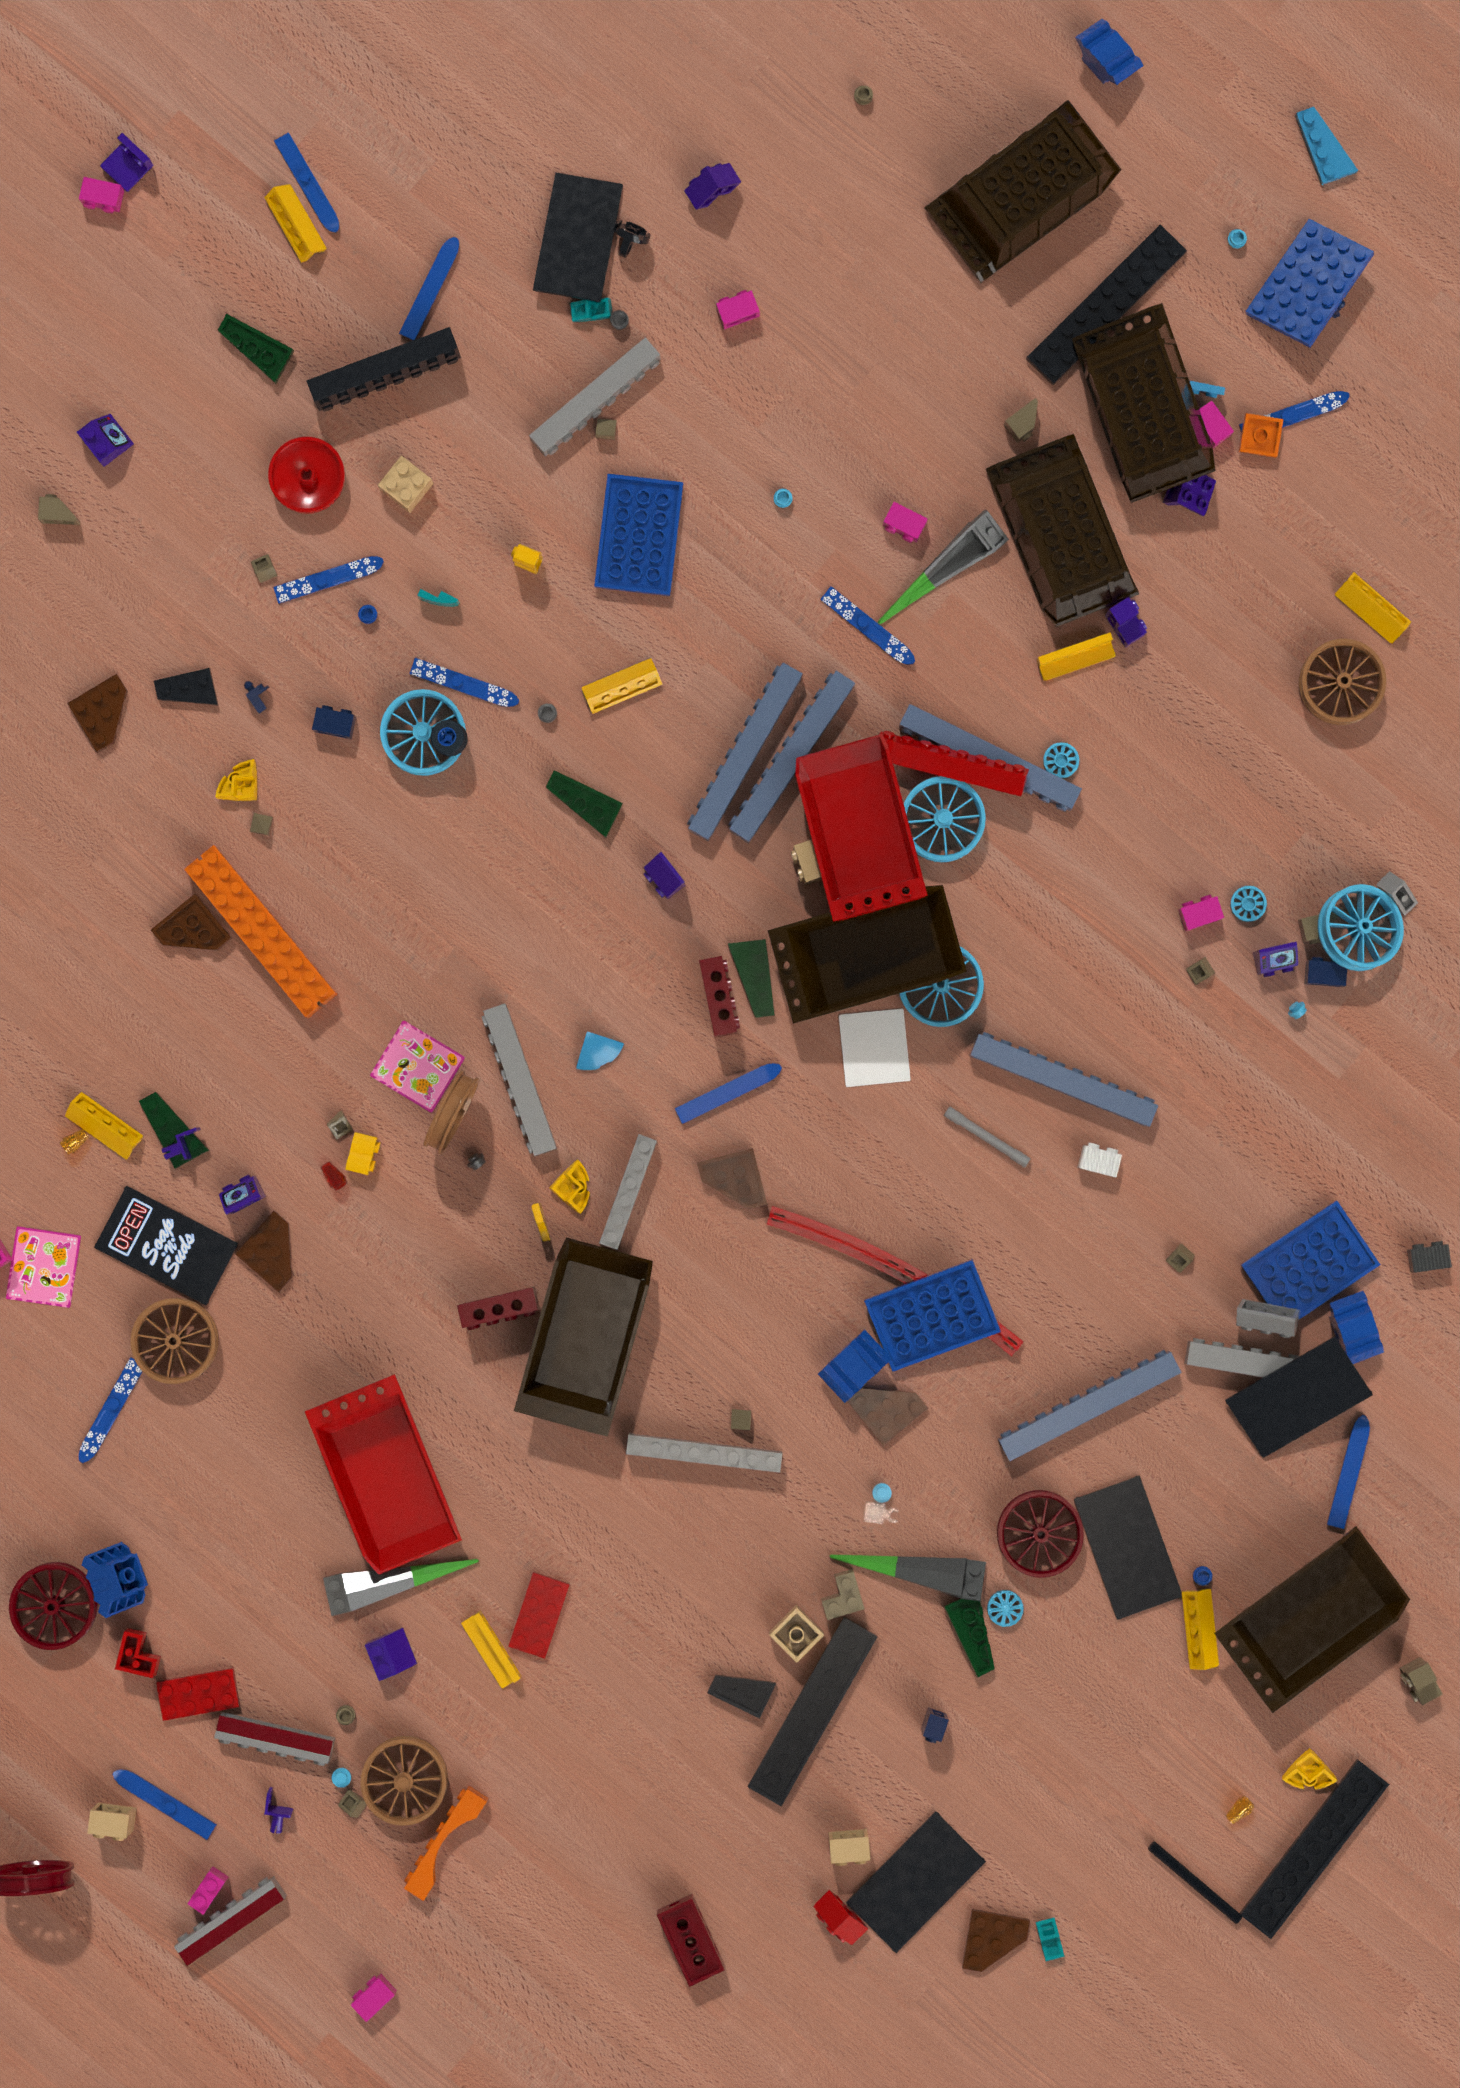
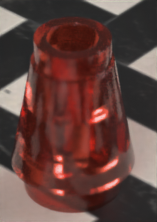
M327 1162L321 1167L330 1188L337 1191L347 1184L346 1176L331 1162Z

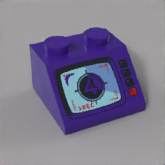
M111 414L91 420L77 431V434L104 467L134 445Z
M1297 941L1253 952L1257 974L1269 977L1275 975L1274 971L1282 970V973L1294 971L1293 967L1298 966Z
M244 1176L239 1179V1184L235 1186L229 1184L222 1188L223 1192L219 1193V1197L226 1215L234 1214L266 1197L256 1176Z

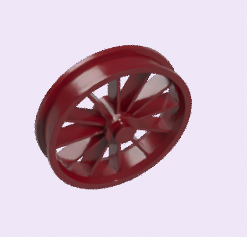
M1033 1490L1018 1495L1003 1509L997 1525V1540L1002 1554L1016 1570L1031 1577L1046 1578L1062 1573L1075 1562L1083 1546L1084 1530L1078 1512L1065 1498L1050 1491ZM1031 1498H1045L1041 1523L1037 1522L1029 1500ZM1048 1498L1058 1501L1062 1506L1045 1525ZM1026 1500L1035 1521L1033 1526L1014 1510L1016 1506ZM1066 1507L1074 1520L1048 1529L1050 1524ZM1013 1511L1031 1529L1026 1530L1005 1526V1523ZM1075 1523L1076 1539L1049 1534V1532ZM1004 1528L1030 1533V1536L1005 1544ZM1048 1538L1073 1541L1075 1545L1070 1555L1067 1556ZM1032 1539L1030 1544L1014 1560L1009 1554L1007 1547ZM1046 1541L1066 1557L1061 1564L1053 1567L1046 1548ZM1037 1542L1032 1569L1019 1564L1018 1562ZM1040 1543L1043 1544L1051 1567L1050 1569L1035 1570Z
M49 1562L31 1569L17 1581L9 1599V1615L15 1631L25 1642L39 1649L58 1650L74 1644L88 1633L96 1619L98 1603L94 1601L92 1587L83 1571L68 1563ZM48 1570L50 1596L35 1576L36 1573ZM53 1570L67 1572L57 1595H55ZM71 1574L80 1581L81 1585L62 1598L60 1595ZM30 1578L34 1581L45 1599L22 1589ZM82 1586L85 1588L89 1601L65 1603L64 1599ZM20 1593L44 1605L18 1608ZM89 1604L87 1619L65 1609V1606ZM44 1609V1612L26 1625H23L19 1611ZM61 1612L85 1622L77 1634ZM43 1614H48L37 1637L25 1628ZM51 1615L54 1642L41 1640ZM57 1616L72 1638L59 1642Z
M32 1860L0 1865V1896L40 1895L69 1889L75 1885V1880L72 1879L71 1870L74 1869V1863L64 1860Z

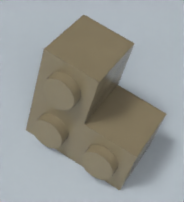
M853 1569L834 1574L840 1593L821 1598L827 1620L865 1609Z
M1421 1657L1400 1668L1402 1672L1400 1677L1404 1684L1411 1688L1412 1691L1409 1693L1414 1702L1418 1701L1423 1706L1443 1695L1436 1683L1437 1678L1429 1663Z

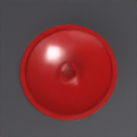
M298 437L284 443L275 452L270 461L268 479L274 496L283 506L294 512L311 514L325 510L338 499L345 484V468L338 452L329 443L315 437Z

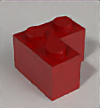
M131 1628L124 1631L115 1670L154 1678L157 1675L161 1656L143 1652L147 1632Z
M828 1890L813 1906L818 1912L816 1914L818 1919L823 1923L826 1922L828 1925L826 1929L830 1934L836 1935L843 1943L846 1941L853 1945L868 1930V1927L860 1917L849 1910L840 1897L831 1890Z

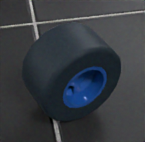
M443 720L432 729L431 743L439 753L446 756H456L466 748L468 742L467 732L457 722Z

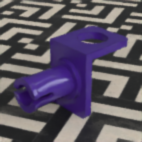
M200 1127L175 1135L177 1143L162 1148V1153H167L163 1155L164 1158L167 1160L182 1154L185 1160L191 1159L184 1137L200 1131Z
M270 1787L267 1792L264 1815L272 1816L270 1832L274 1833L276 1830V1834H279L283 1831L284 1817L291 1818L293 1808L271 1805L273 1787Z

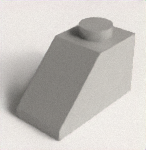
M1390 871L1376 884L1380 890L1393 899L1400 913L1404 916L1418 903L1406 882Z

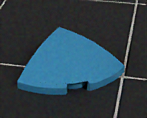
M587 1031L576 1069L595 1070L608 1062L611 1063L621 1052L624 1043Z

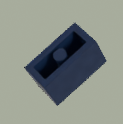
M322 705V708L316 707L312 730L315 733L352 740L356 716L350 710L341 709L339 712L334 711L333 707Z
M1312 957L1311 960L1306 961L1304 984L1332 987L1346 986L1347 969L1338 965L1332 959L1331 962L1323 961L1321 957Z
M928 1707L921 1727L925 1740L936 1743V1741L942 1742L949 1721L946 1713Z

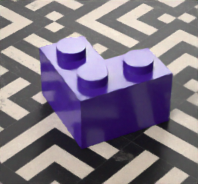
M719 163L714 167L706 166L700 171L701 174L689 182V186L684 192L697 210L708 207L718 196L731 193L741 183V180L730 163L723 165Z
M1129 597L1110 608L1105 615L1125 648L1144 637L1147 633L1146 624L1142 619L1139 620L1137 618L1139 607Z

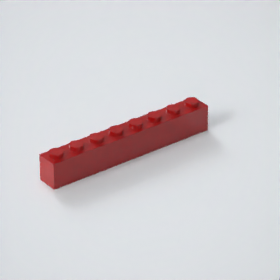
M880 731L879 733L883 734L893 764L1020 797L1023 794L1029 769L1022 765L1007 764L1000 759H987L984 755H972L965 750H952L946 745L937 746L926 740H913L910 736H898L891 731Z

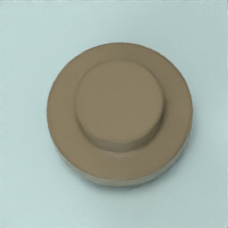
M859 86L854 92V99L860 105H867L873 99V92L868 86Z
M349 1705L341 1706L336 1712V1719L342 1725L351 1724L356 1716L355 1710Z

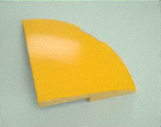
M247 760L232 768L234 772L230 773L228 778L224 776L221 779L215 795L217 799L257 800L255 760Z
M576 1160L549 1187L553 1193L579 1214L585 1209L590 1192L587 1191L586 1181H589L586 1169L579 1160Z
M1310 1748L1295 1760L1282 1776V1780L1300 1789H1304V1785L1314 1786V1789H1321L1338 1781L1328 1766Z

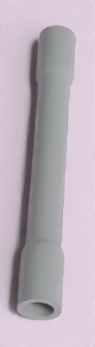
M949 1106L944 1116L1009 1156L1011 1160L1025 1168L1030 1161V1157L1001 1141Z

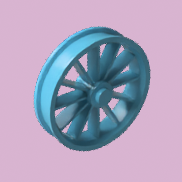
M425 689L409 691L397 697L388 706L383 715L380 726L382 746L392 762L410 774L420 776L438 774L453 765L461 755L460 753L456 756H449L440 763L429 742L432 729L436 724L430 725L443 704L447 705L454 713L444 720L456 718L458 724L466 731L460 711L449 698L441 693ZM415 698H423L422 722H418L408 701ZM426 698L436 699L440 703L426 723ZM406 703L417 723L415 726L394 713L402 704ZM392 715L411 726L413 731L388 730ZM388 733L414 735L390 748ZM417 739L403 762L392 752ZM421 741L420 768L407 765V761ZM424 742L428 743L438 765L423 768Z
M942 776L933 777L918 784L909 793L904 802L906 815L908 807L911 806L934 817V819L908 821L909 824L935 823L913 838L916 853L924 859L934 862L958 860L971 852L982 837L986 821L984 805L977 792L965 782ZM938 784L940 810L936 808L926 794L925 788ZM941 784L956 787L947 809H943ZM958 788H960L971 798L950 812L948 809ZM920 791L936 812L935 814L911 803ZM973 800L978 815L953 817L952 814ZM979 818L976 833L952 822L953 820ZM950 825L975 836L972 842L967 847H964L950 828ZM937 826L938 828L928 850L922 849L915 840ZM940 828H942L945 855L929 852ZM945 828L948 829L961 847V851L947 855Z
M1358 884L1338 891L1327 899L1319 913L1318 935L1323 949L1335 963L1349 970L1367 971L1385 964L1395 956L1403 940L1404 925L1399 908L1388 894L1374 886ZM1357 893V912L1347 894ZM1364 895H1367L1374 900L1364 916ZM1340 898L1350 916L1335 906ZM1377 903H1379L1386 913L1371 921L1369 917ZM1331 912L1349 924L1330 923ZM1386 915L1388 916L1391 928L1373 927V922ZM1330 927L1348 929V933L1333 940ZM1372 931L1391 933L1390 944ZM1350 935L1352 939L1344 953H1342L1335 942ZM1371 939L1386 949L1381 958ZM1356 941L1357 961L1347 957ZM1364 943L1374 962L1364 963Z
M960 947L962 955L968 959L964 963L966 965L970 961L976 976L955 981L946 979L930 986L899 993L905 1008L917 1020L930 1026L948 1027L966 1020L977 1009L983 995V975L975 958L964 948ZM977 979L978 982L976 995L951 987L952 983ZM933 988L914 1007L911 1006L906 993ZM950 989L975 997L973 1003L966 1011L949 993ZM936 992L929 1018L920 1015L915 1009ZM946 993L964 1011L960 1016L950 1020L944 995ZM939 994H942L947 1017L945 1021L931 1020Z

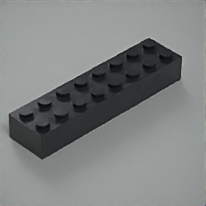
M448 327L306 380L318 410L325 412L333 409L334 405L347 404L353 398L366 397L369 395V392L375 390L382 391L393 383L394 385L401 384L405 381L404 379L409 377L417 378L425 371H436L441 365L454 364L458 362L461 356L451 328Z

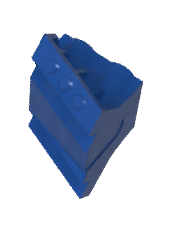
M1100 19L1075 37L1082 51V61L1103 84L1110 81L1118 85L1143 67L1140 57L1134 55L1132 48L1104 19Z
M1364 1291L1329 1303L1331 1310L1329 1319L1335 1337L1353 1364L1384 1353L1383 1344L1380 1341L1379 1332Z
M863 1330L830 1360L818 1375L846 1403L892 1358L866 1330Z
M120 1542L84 1556L82 1566L88 1570L86 1579L89 1580L92 1587L94 1601L100 1604L99 1614L108 1618L144 1602L146 1595L144 1589L145 1586H148L137 1553L132 1554L127 1545Z

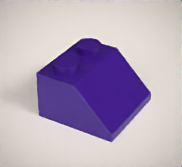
M662 852L658 853L644 867L646 872L643 875L650 883L653 881L657 885L655 890L661 898L665 896L668 900L686 886L685 881Z
M404 1628L375 1638L365 1644L379 1681L394 1676L417 1664Z

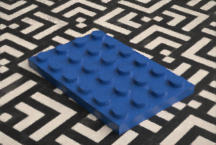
M1308 219L1245 311L1246 315L1311 348L1374 256V251Z
M607 474L595 588L670 596L683 482Z
M1334 1201L1242 1263L1241 1267L1267 1304L1300 1310L1299 1319H1301L1381 1264L1339 1202Z
M973 1259L864 1300L882 1347L892 1358L889 1361L892 1372L1001 1332Z

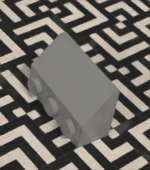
M1242 1299L1237 1307L1236 1326H1241L1243 1330L1251 1331L1252 1329H1257L1264 1334H1272L1273 1332L1278 1333L1281 1337L1291 1338L1297 1332L1300 1310Z

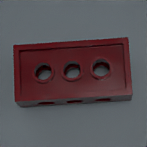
M722 956L699 960L714 1037L737 1034L740 1024L738 1016L734 1017L733 1010H736L734 997L730 998L729 991H733L731 979H726L725 973L729 972L727 960H723ZM718 973L722 976V979L719 982H713L711 976ZM716 993H724L725 999L717 1001L715 999ZM721 1011L729 1013L730 1016L727 1020H721L718 1017Z
M534 1286L459 1304L457 1309L462 1328L467 1327L469 1331L480 1328L482 1323L490 1326L498 1324L499 1319L503 1318L507 1322L517 1319V1315L524 1314V1317L536 1315V1310L540 1309ZM516 1299L522 1302L523 1306L520 1310L514 1307ZM496 1304L503 1306L504 1311L502 1314H498L495 1311ZM478 1308L482 1309L485 1313L483 1319L476 1315Z
M693 1894L657 1910L659 1922L689 1987L725 1971L723 1959ZM680 1919H685L688 1923L686 1925H680L678 1921ZM688 1937H693L696 1939V1941L694 1943H688L686 1939ZM696 1955H701L704 1957V1959L702 1961H697L694 1959V1957Z

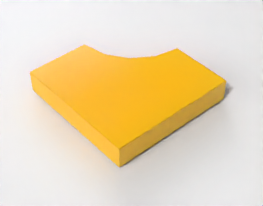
M541 1203L533 1204L531 1207L542 1241H549L551 1237Z

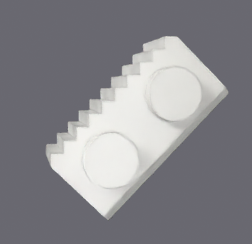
M1088 1143V1146L1083 1145L1077 1168L1117 1177L1122 1155L1118 1154V1150L1107 1147L1105 1151L1099 1149L1100 1145Z

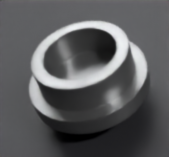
M617 310L611 314L610 323L615 329L622 330L627 327L629 318L624 311Z
M543 704L539 707L538 717L542 722L550 723L555 720L557 710L552 704Z
M477 1153L472 1155L468 1159L469 1163L467 1166L477 1170L486 1162L484 1155H478Z

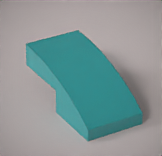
M610 298L601 299V303L588 300L570 303L572 322L609 319L612 314Z
M420 589L417 595L420 600L433 605L455 607L460 604L458 599L443 591L436 597Z
M1055 1917L1036 1922L1045 1961L1065 1957Z

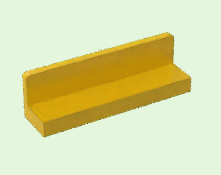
M287 184L273 187L264 198L299 260L307 262L314 253L325 251L327 248L292 186Z
M1355 572L1351 574L1335 593L1336 597L1391 644L1411 623L1406 616Z
M1111 632L1039 656L1036 661L1043 681L1114 658L1116 654L1111 643L1113 640Z
M650 658L583 686L581 689L592 714L663 684Z
M80 1092L70 1102L65 1117L126 1160L143 1138L142 1134L83 1092Z
M1211 1589L1182 1591L1189 1668L1207 1670L1219 1666L1217 1640L1214 1634L1216 1631Z
M481 1610L461 1623L501 1688L521 1679L522 1675Z

